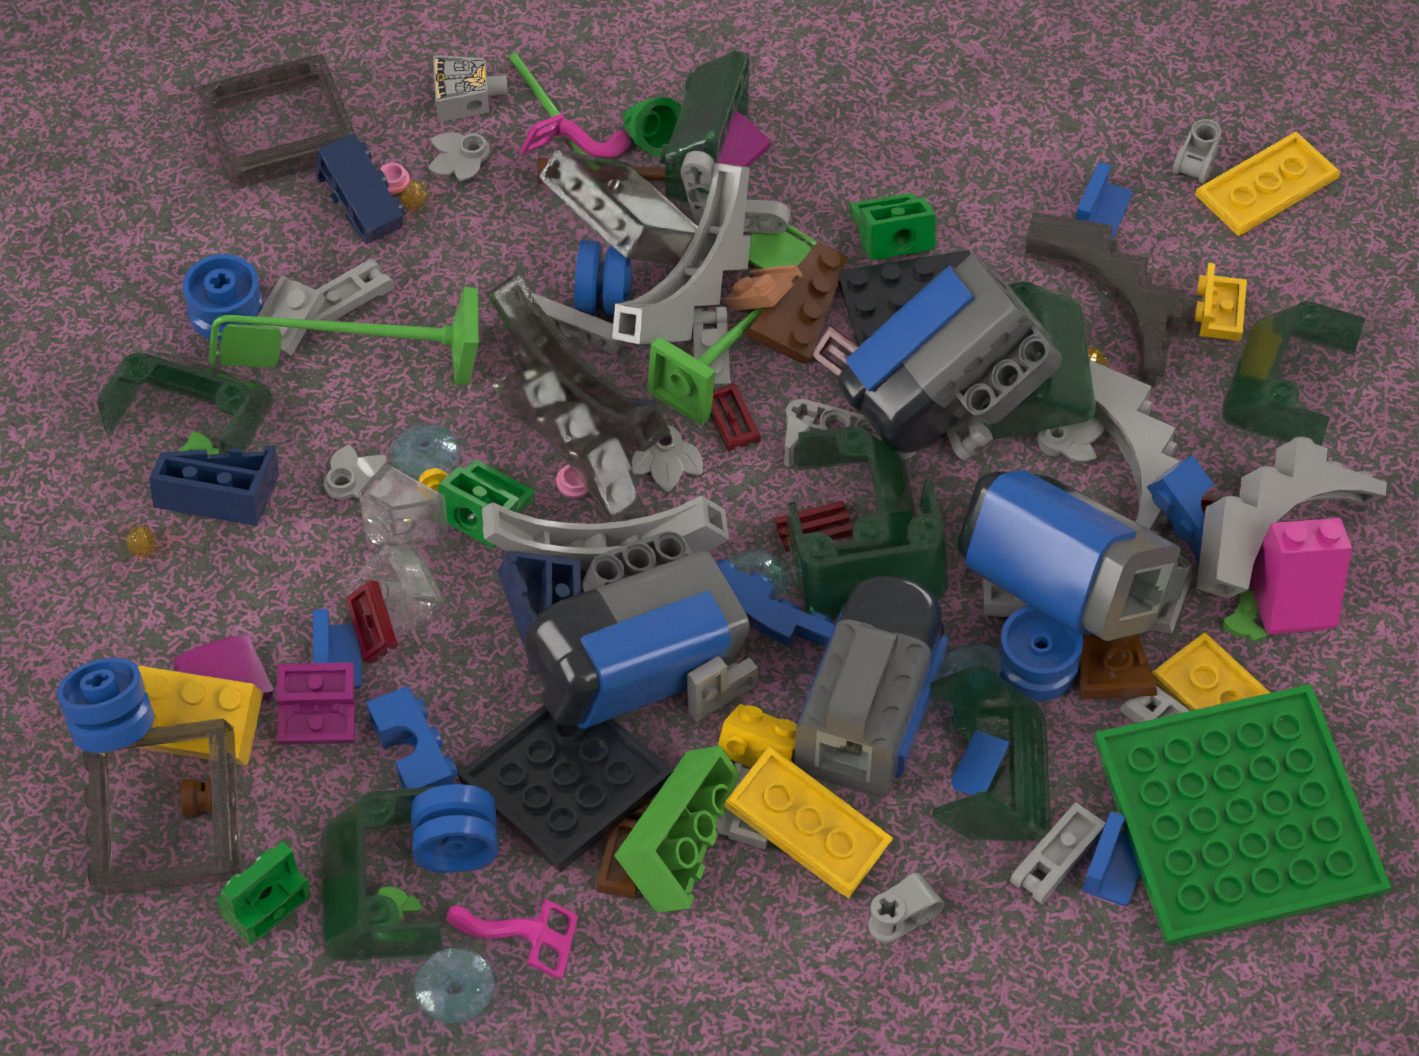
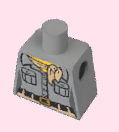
M433 56L438 122L490 112L489 96L508 95L507 76H487L486 60L483 58Z

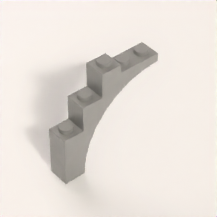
M714 163L709 196L692 242L670 274L650 292L634 300L615 304L612 339L635 344H650L659 337L668 342L689 341L692 336L694 306L720 305L723 270L748 269L751 235L743 234L750 167Z
M1074 354L1060 376L1057 398L1080 409L1089 417L1098 420L1104 426V430L1117 443L1130 465L1137 487L1138 516L1135 522L1159 535V532L1156 531L1159 524L1166 526L1170 519L1163 510L1155 505L1152 494L1146 487L1176 463L1180 462L1173 458L1177 448V443L1173 442L1176 427L1149 416L1153 406V402L1149 401L1150 385Z
M1296 437L1277 448L1275 468L1262 466L1242 477L1239 497L1225 496L1206 507L1196 589L1227 599L1248 590L1254 561L1271 523H1276L1295 505L1315 500H1343L1367 505L1386 496L1387 482L1373 478V475L1368 472H1355L1344 468L1339 462L1326 461L1328 448L1314 444V441L1309 438Z
M699 496L679 507L655 515L627 521L597 524L563 523L538 519L516 513L494 502L482 508L485 540L507 552L514 551L580 560L581 568L588 572L596 556L662 532L671 531L681 535L693 553L702 550L708 552L729 540L725 509L704 496Z

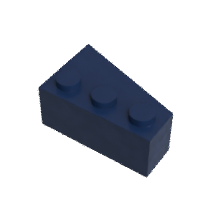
M352 133L318 149L315 177L319 183L327 181L334 193L330 194L331 199L334 203L340 201L347 213L345 215L346 219L364 243L368 244L400 229L405 210L399 198L392 197L389 192L388 181L382 170H376L372 164V156L368 146L364 142L360 143L356 135Z
M264 446V451L243 453L242 448H230V453L208 455L207 450L161 452L149 477L154 508L257 526L279 475L276 446Z
M508 551L498 570L523 646L528 627L543 610L554 603L581 593L580 560ZM527 656L533 674L538 675L529 657Z

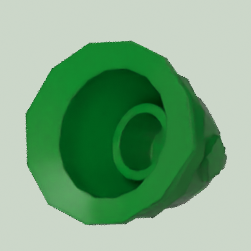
M670 97L648 98L645 101H639L629 107L622 116L626 132L633 139L634 143L650 156L667 158L681 149L677 146V136L690 126V119L684 106Z

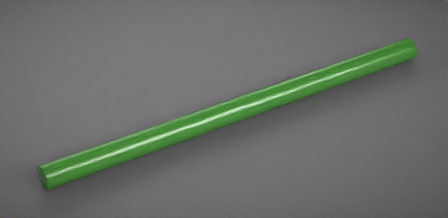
M511 54L509 60L551 117L560 114L518 54ZM565 136L585 165L598 166L592 156L586 154L570 138Z

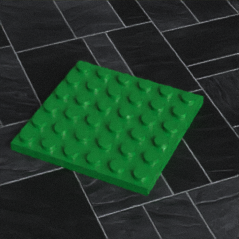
M1311 684L1095 732L1093 740L1119 814L1125 816L1123 826L1166 946L1389 894L1391 890L1390 882Z

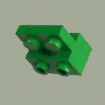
M912 192L849 203V215L860 231V244L871 260H885L891 256L918 254L925 250L935 249L936 213L925 197L916 198Z
M474 459L465 469L458 466L439 484L433 516L494 549L496 545L484 539L482 508L494 502L521 514L533 502L535 491Z
M282 841L273 849L265 850L257 858L256 863L245 872L231 877L216 900L221 916L252 946L311 897L308 880L297 870L293 851ZM261 893L269 894L263 899H258Z

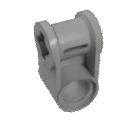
M1202 119L1193 124L1184 145L1181 146L1177 154L1172 174L1178 175L1182 173L1197 178L1199 183L1205 184L1217 155L1221 128L1216 122Z
M913 873L872 900L870 906L871 917L868 922L869 932L878 941L892 942L917 926L924 925L937 917L944 908V902L920 873Z

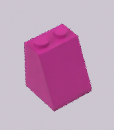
M1341 518L1271 523L1254 561L1250 578V586L1267 635L1317 631L1338 626L1352 551Z

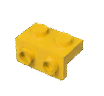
M1208 263L1206 275H1199L1197 295L1203 296L1202 301H1197L1194 317L1195 322H1200L1199 336L1241 341L1247 280L1214 276L1215 264Z
M739 704L724 721L718 745L721 746L730 760L750 768L755 765L769 746L792 762V759L795 757L797 724L788 719H778L763 713L758 707Z

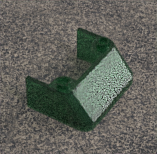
M736 50L701 64L695 68L694 72L688 73L685 87L687 93L669 144H664L661 150L660 163L665 164V199L689 203L681 176V167L686 154L691 151H701L708 154L714 163H719L735 111L748 117L750 53ZM696 188L702 193L709 194L710 192L706 189Z
M1030 282L1008 284L1052 337L1051 341L1061 353L1062 361L1060 367L1053 375L1002 420L993 424L988 423L993 439L1088 421L1095 414L1097 405L1081 305L1071 297ZM1043 349V350L1040 351V352H1041V359L1043 358V356H1044V354H1045V349ZM983 405V410L987 408L988 405Z
M1306 301L1257 320L1253 324L1223 402L1221 415L1225 423L1231 427L1285 444L1296 437H1306L1313 440L1314 444L1322 446L1330 417L1297 407L1296 404L1299 398L1297 387L1288 380L1276 377L1291 336L1355 355L1365 317Z
M135 352L125 356L97 399L105 433L110 435L115 431L143 383L217 405L220 411L233 416L219 439L222 454L230 453V448H242V453L245 452L273 403L271 390L265 383L165 352Z
M859 427L798 432V470L868 463L878 514L865 515L856 520L853 525V541L818 545L817 582L911 572L916 570L923 560V546L905 458L900 452L891 449L886 443Z
M932 479L924 480L919 503L921 515L913 518L908 525V545L838 556L836 545L828 535L819 532L803 534L796 502L788 503L785 530L805 613L812 615L814 612H817L832 620H838L842 607H844L847 597L855 585L872 576L880 575L906 577L923 585L936 597L938 602L944 598L948 588L945 532Z
M981 663L930 682L931 690L953 704L952 725L957 734L970 742L975 730L1010 742L987 792L981 791L934 808L933 817L969 840L1034 842L1044 838L1051 830L1047 724L1041 708Z
M434 787L369 792L324 826L322 831L323 942L327 954L332 959L337 961H355L444 954L439 919L399 922V911L394 900L384 895L366 896L365 830L412 824L411 803L417 795Z

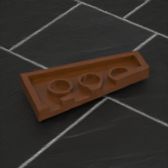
M818 241L798 266L803 276L800 279L792 280L794 286L773 307H766L745 335L797 362L807 364L813 355L840 280L839 271L844 269L848 256Z
M1094 634L1083 635L1084 640L1080 657V691L1082 699L1158 696L1156 684L1151 674L1139 634L1110 641H1104Z

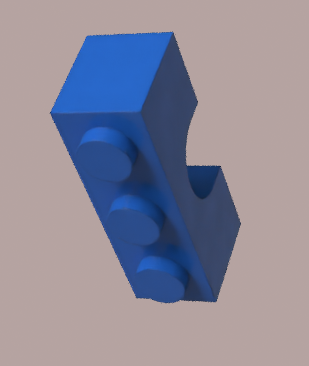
M1192 455L1176 463L1146 488L1152 494L1155 505L1163 510L1173 523L1176 534L1185 540L1191 548L1199 564L1205 519L1201 508V499L1203 494L1214 484Z
M409 686L366 702L369 720L383 749L396 744H409L416 748L411 755L395 761L398 780L410 805L417 795L428 789L454 784L453 778L458 777L457 769L450 755L447 757L443 756L440 750L443 747L442 739L435 726L429 728L425 720L429 717L421 697L414 698Z

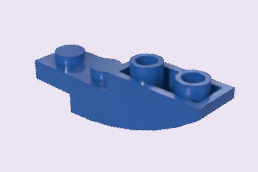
M718 559L716 564L742 605L750 626L790 648L793 647L798 636L827 647L835 627L832 619L817 612H814L812 615L802 612L796 604L785 599H779L778 602L775 601V587L771 584L772 582L769 578L755 572L748 575L738 571L737 566L733 563Z

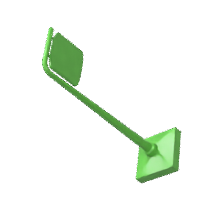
M790 225L781 234L753 233L751 235L748 262L760 269L795 264L798 267L812 250L806 243L814 247L818 241ZM766 307L756 308L697 359L661 337L656 339L651 344L647 392L703 426L711 417L716 373L709 366L751 327Z
M463 288L453 325H444L443 328L223 315L215 319L212 324L208 361L210 364H214L216 355H220L223 365L257 368L276 367L281 350L280 329L278 327L226 324L223 333L218 332L220 324L236 322L439 341L445 346H451L455 384H470L479 344L478 288ZM218 336H222L220 352H216Z

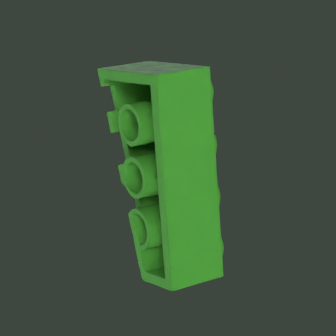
M720 745L691 750L685 753L673 770L674 772L671 773L614 855L653 909L658 912L690 909L694 896L691 894L694 882L701 880L706 867L702 864L707 847L714 845L718 835L716 832L717 820L719 816L725 815L727 808L723 805L734 791L740 775Z

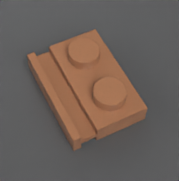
M796 264L754 269L751 272L753 278L744 277L737 281L733 286L734 291L725 299V302L732 310L773 307L794 286L792 280L800 279L803 274Z

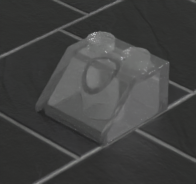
M384 463L359 491L365 534L375 544L382 545L384 543L393 549L444 541L449 536L444 495L392 466Z
M387 541L343 589L346 596H348L368 580L378 581L395 636L427 624L447 603L419 549Z

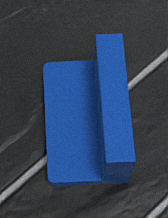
M1098 162L1077 208L1074 229L1112 240L1131 200L1133 191L1108 183L1111 165Z
M328 609L313 610V663H354L355 688H360L362 686V653L353 624L331 625Z
M1110 811L1088 869L1083 892L1126 907L1129 905L1140 871L1127 834L1122 831L1125 816Z

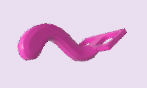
M561 113L533 125L520 151L524 154L550 142L554 135L567 136L586 154L596 159L610 160L621 156L628 150L631 138L625 130H618L608 141L603 143L596 142L571 120L563 119L564 116Z
M546 899L543 901L539 918L535 919L513 918L488 921L477 918L461 906L449 907L446 921L457 930L479 938L494 939L515 935L523 936L532 943L527 964L554 978L563 979L578 915ZM550 909L566 916L568 923L565 935L548 927L547 920ZM541 944L558 952L559 959L556 970L539 962L538 956Z

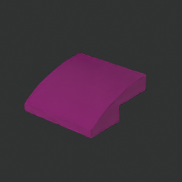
M721 100L677 136V146L688 153L691 151H701L708 154L714 163L749 167L771 147V142L754 124Z
M248 634L205 644L174 658L172 662L176 672L254 684L263 692L262 701L272 698L274 692Z
M354 663L277 664L279 745L355 743Z

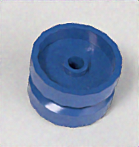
M582 239L579 244L576 262L575 309L594 316L599 309L601 295H603L604 313L607 317L614 318L615 304L627 302L631 293L632 265L630 243L612 242L607 249L604 263L603 247L600 241Z
M230 254L206 257L190 267L183 279V295L187 305L189 320L194 330L205 338H211L212 324L218 317L223 315L257 317L263 307L258 274L253 265L242 257ZM225 322V323H222V324L219 325V330H218V332L223 333V330H224V327L226 326V324H241V325H252V324L236 323V322ZM218 336L217 341H221L222 336Z
M1030 605L1013 612L1003 624L997 669L1001 681L1009 691L1023 699L1034 701L1056 699L1068 692L1076 681L1084 640L1083 635Z
M117 657L98 659L83 664L71 671L59 683L56 691L63 715L67 718V726L75 746L83 751L93 753L110 752L131 745L151 729L155 715L148 694L145 692L146 688L137 664L129 659Z
M441 785L422 792L411 803V823L414 831L412 834V853L414 861L421 868L436 873L475 871L489 865L497 857L498 839L497 829L494 827L497 823L495 798L488 791L471 785Z

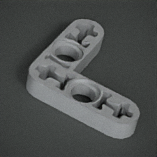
M691 151L684 158L681 176L693 219L699 226L709 194L702 193L696 188L710 191L714 161L704 152ZM746 200L745 215L749 218L744 220L743 232L781 234L788 227L791 211L785 204L777 201Z

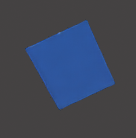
M975 730L952 778L951 784L953 789L983 800L1010 742Z

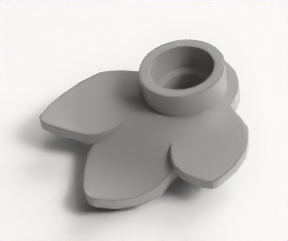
M449 132L434 136L430 139V142L440 154L431 162L428 170L438 176L455 174L458 181L471 179L480 171L481 163L489 157V143L482 135L476 133L463 136L457 132Z
M1064 405L1054 409L1049 414L1047 424L1039 429L1037 441L1041 451L1046 455L1059 456L1063 454L1074 462H1090L1097 458L1096 452L1090 444L1100 438L1103 434L1104 426L1092 417H1078L1074 406Z
M661 425L654 428L648 435L647 443L635 451L632 458L633 474L637 476L651 473L656 484L662 490L670 492L678 484L683 472L691 475H701L703 472V460L698 449L694 445L684 442L676 428L669 425ZM662 437H668L672 443L668 446H663L658 440Z
M350 445L335 452L330 460L331 469L324 479L326 493L338 500L351 497L361 500H373L382 497L391 489V485L382 479L387 466L386 456L372 455L358 458L355 450ZM340 482H346V483H347V484L342 485V486L337 485V484L340 483Z

